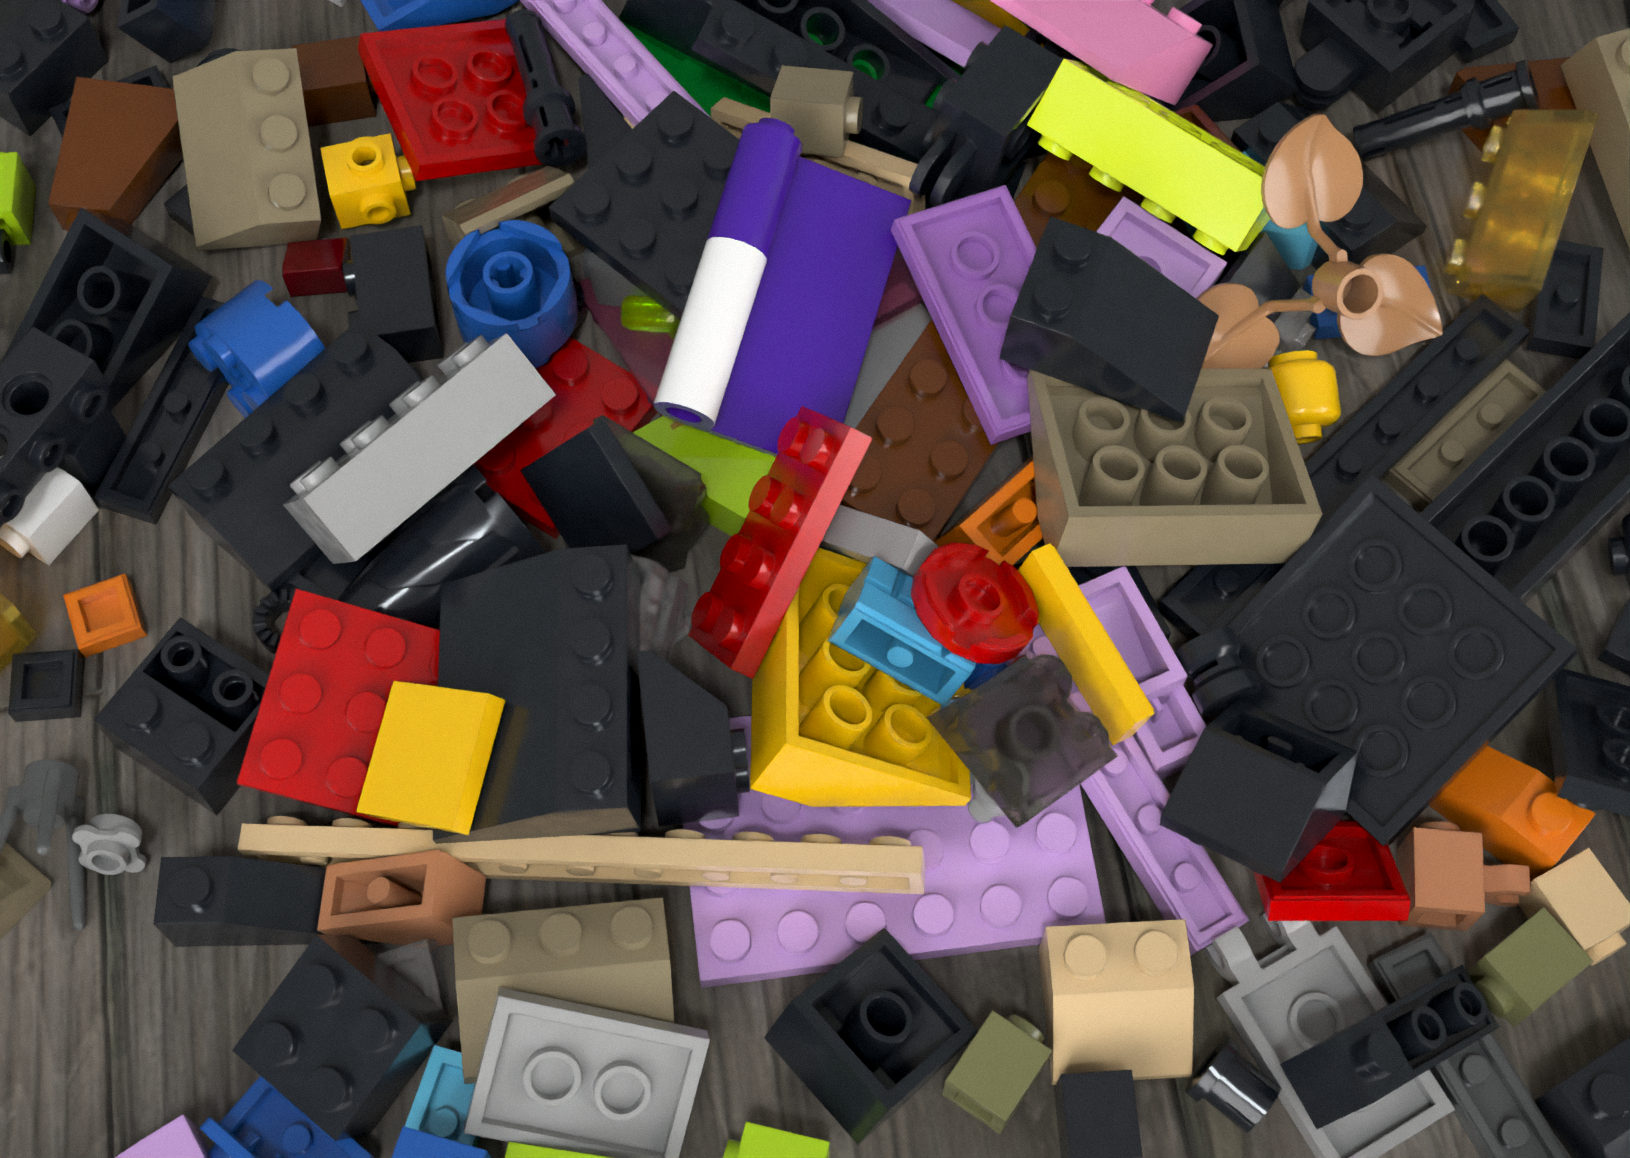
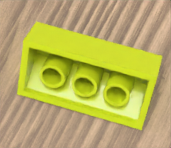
M1063 59L1027 123V126L1042 134L1038 144L1064 160L1069 161L1072 155L1075 154L1092 164L1093 167L1089 175L1115 191L1121 192L1124 185L1143 195L1145 198L1140 206L1154 216L1168 223H1173L1176 216L1197 228L1192 237L1210 250L1221 255H1225L1228 248L1235 252L1247 250L1270 220L1265 211L1261 195V183L1265 166L1143 93L1112 81L1085 62Z

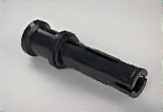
M532 10L516 11L507 18L505 30L507 35H509L517 68L527 95L522 105L525 121L534 129L536 135L533 141L534 153L539 162L547 166H565L579 159L587 148L585 134L580 127L575 125L573 119L575 102L570 92L559 84L553 59L542 29L541 18L537 17L536 12ZM568 139V146H565L563 140Z
M1525 59L1516 63L1515 70L1483 81H1479L1476 77L1467 79L1466 83L1461 85V91L1405 109L1376 121L1373 120L1354 126L1353 134L1359 155L1362 156L1363 162H1368L1384 154L1440 137L1443 134L1458 129L1461 130L1472 126L1474 130L1480 129L1483 131L1489 129L1491 122L1524 110H1528L1531 114L1540 112L1541 104L1533 74Z

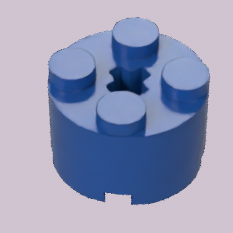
M508 220L498 222V229L481 235L479 229L466 235L456 245L448 259L445 271L448 294L461 338L464 343H470L482 334L487 342L507 333L533 367H540L547 363L551 354L568 340L577 322L578 302L569 260L556 236L537 224L521 220Z
M262 280L253 281L196 324L195 331L197 336L188 342L194 356L210 372L217 368L221 370L226 381L232 387L226 394L234 407L245 418L325 349L311 326L287 300L276 307L264 296L273 288Z

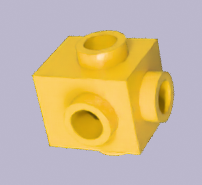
M391 133L374 137H359L351 142L320 148L330 198L341 230L365 224H383L393 218L411 215L406 191L416 189L415 179L405 155L397 156Z

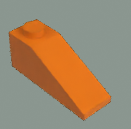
M1489 746L1429 805L1449 822L1458 825L1461 831L1482 833L1483 848L1504 865L1529 866L1530 883L1535 878L1549 871L1561 859L1596 815L1592 810L1581 808L1567 799L1557 797L1556 783L1541 771Z

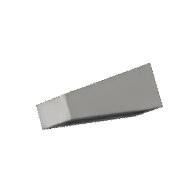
M839 505L819 545L867 564L872 557L876 556L912 578L931 552L939 547L920 530Z

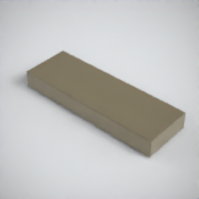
M1505 359L1397 463L1384 480L1419 510L1423 511L1540 399L1547 390L1508 359Z

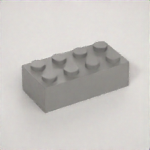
M507 333L489 342L481 334L470 343L465 342L437 364L444 373L440 378L436 380L431 374L423 381L415 382L389 403V406L395 412L392 417L386 420L381 415L372 422L369 420L345 438L339 445L346 454L335 462L331 456L323 462L318 461L289 484L296 495L283 504L284 507L333 564L354 562L361 558L556 395Z

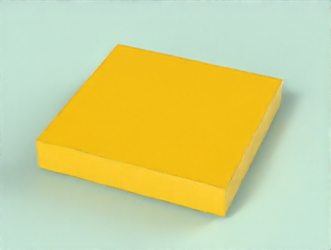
M393 681L356 812L375 818L469 835L505 700L489 693Z

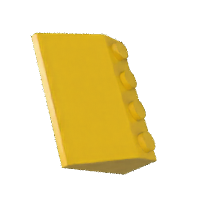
M818 547L752 679L750 789L811 807L965 806L971 800L964 683L950 700L942 706L830 643L828 638L838 617L837 614L843 598L867 563Z

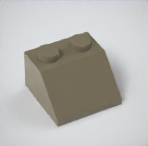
M546 166L531 174L520 175L511 180L507 185L480 198L469 199L460 203L454 210L442 215L451 250L453 251L466 235L479 229L481 235L498 229V222L521 220L542 226L554 234L561 243L568 259L584 252L586 247L551 220L549 206L567 191L575 181L570 173Z

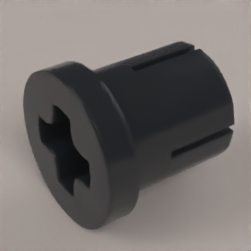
M1227 1037L1201 1064L1189 1081L1185 1093L1196 1102L1204 1098L1241 1130L1248 1133L1272 1107L1281 1088L1238 1054L1240 1046Z

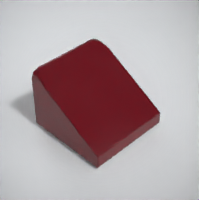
M347 237L288 242L282 265V277L290 297L347 292L343 274V261L349 260V241Z

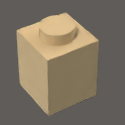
M1590 848L1535 878L1530 883V893L1527 896H1519L1518 906L1528 920L1544 907L1593 960L1590 964L1591 966L1601 962L1627 945L1620 933L1630 926V903Z

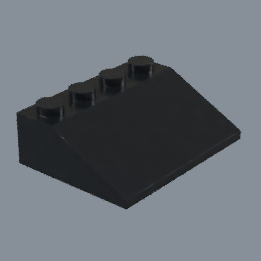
M627 544L557 549L441 584L438 687L489 693L504 699L505 704L469 835L433 829V841L436 844L641 832L640 682L636 654L637 651H640V575Z

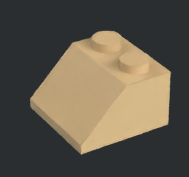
M1186 920L1046 927L1038 950L1048 1048L1052 1050L1049 1057L1052 1085H1056L1061 1074L1132 1070L1133 1080L1190 1077L1193 1064L1194 982Z

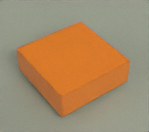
M125 573L63 595L78 649L85 658L147 636L132 583Z

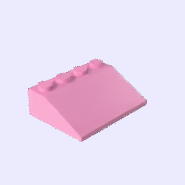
M990 0L1112 81L1173 105L1177 104L1213 44L1197 35L1202 26L1201 23L1175 7H1172L1168 15H1165L1151 6L1154 0Z

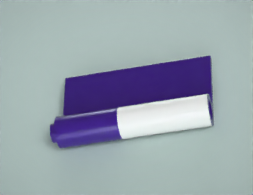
M761 118L758 123H749L743 128L659 385L654 408L672 420L776 457L779 452L777 449L779 435L785 424L791 418L797 416L801 406L844 423L898 246L891 232V227L894 219L907 216L912 200L800 157L803 144L794 135V129L781 120Z

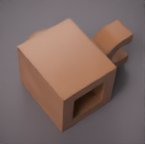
M1435 821L1423 823L1418 828L1413 827L1397 848L1398 870L1411 900L1408 921H1399L1400 926L1467 931L1485 913V902L1497 906L1516 907L1519 904V896H1527L1530 893L1529 866L1512 864L1483 865L1482 833L1460 831V827L1454 823Z

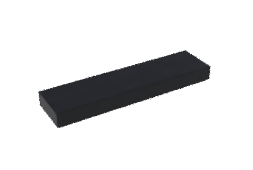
M202 296L197 303L94 496V499L101 508L154 525L160 519L173 493L168 485L184 472L229 385L219 368L213 372L207 370L194 356L188 345V342L197 336L195 331L196 324L218 309L224 302Z

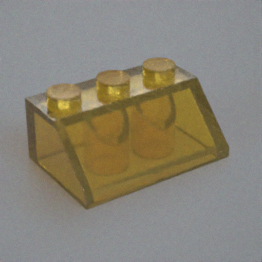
M1513 110L1502 128L1492 126L1481 155V161L1490 163L1484 184L1473 183L1462 217L1472 219L1465 241L1458 238L1454 240L1444 268V273L1453 275L1448 291L1449 294L1473 301L1484 294L1503 310L1518 314L1541 291L1599 113L1590 110Z

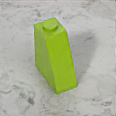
M664 415L619 440L621 447L647 488L730 536L739 533L750 511L748 502L752 489L761 477L768 474L776 458L682 424Z

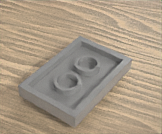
M499 987L464 1121V1133L505 1142L612 1158H679L710 1042L708 1031Z

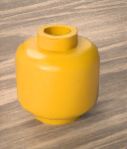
M1308 350L1287 352L1273 356L1268 361L1269 367L1266 369L1272 370L1298 445L1321 440L1323 438L1322 429L1336 423L1341 414L1334 366L1318 359L1316 352Z

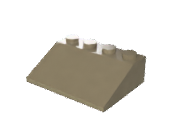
M1029 369L1027 383L1038 520L1045 545L1051 543L1067 567L1287 563L1310 539L1322 516V511L1271 369H1201L1182 423Z

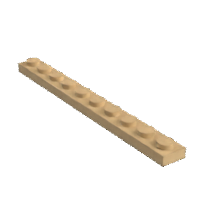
M273 816L267 819V824L242 823L237 849L246 858L327 868L329 864L440 849L486 876V879L925 894L926 866L923 846H911L910 841L893 836L875 837L870 840L869 845L842 844L840 838L826 834L805 835L801 838V842L774 841L773 837L764 833L739 832L733 835L732 840L706 839L704 834L697 831L677 829L667 831L665 838L638 837L636 832L436 844L433 841L432 828L401 822L398 824L397 829L373 828V825L368 822L351 818L336 819L332 822V826H308L305 821L297 818Z

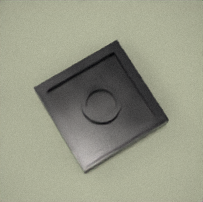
M604 419L591 425L520 470L569 548L627 544L630 554H633L673 530Z

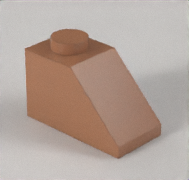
M440 849L329 864L326 868L317 931L326 935H353L356 939L418 948L453 945L452 918L482 915L486 876Z

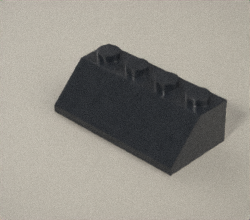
M356 321L172 481L168 487L204 533L274 592L320 550L283 505L296 495L289 484L318 461L323 462L330 456L335 462L346 454L339 445L345 438L369 420L372 422L381 415L388 420L395 414L389 403L415 382L423 380L395 348Z

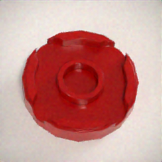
M952 542L935 548L913 575L911 597L916 614L930 635L953 654L975 663L1001 664L1016 658L1034 636L1033 629L1037 626L1039 620V609L1031 587L1019 571L1007 561L1003 560L998 565L992 559L985 557L989 550L975 544Z

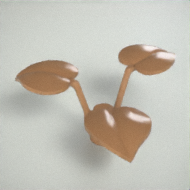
M1324 114L1310 115L1292 127L1281 138L1266 163L1261 183L1262 202L1271 221L1285 229L1296 228L1307 222L1310 236L1329 256V261L1318 268L1313 276V296L1310 299L1270 300L1259 306L1255 293L1242 284L1220 283L1208 288L1196 299L1218 314L1219 318L1201 369H1261L1273 357L1280 340L1277 327L1266 317L1274 312L1312 311L1319 314L1326 308L1336 312L1338 329L1344 342L1351 349L1369 356L1390 354L1414 343L1433 339L1443 334L1441 318L1431 290L1424 278L1410 262L1394 254L1380 253L1367 257L1360 265L1348 261L1347 252L1338 248L1322 230L1319 220L1332 222L1345 216L1355 205L1363 186L1362 164L1357 151L1352 143L1331 124Z

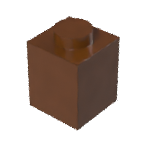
M360 36L291 45L292 48L297 49L308 127L376 117L374 100L376 90L358 52Z

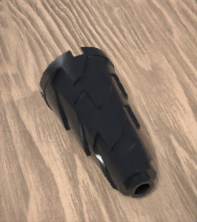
M472 464L431 498L391 538V543L367 565L352 586L337 601L436 629L440 626L441 584L545 553V550L498 492L496 493L486 483L487 479Z

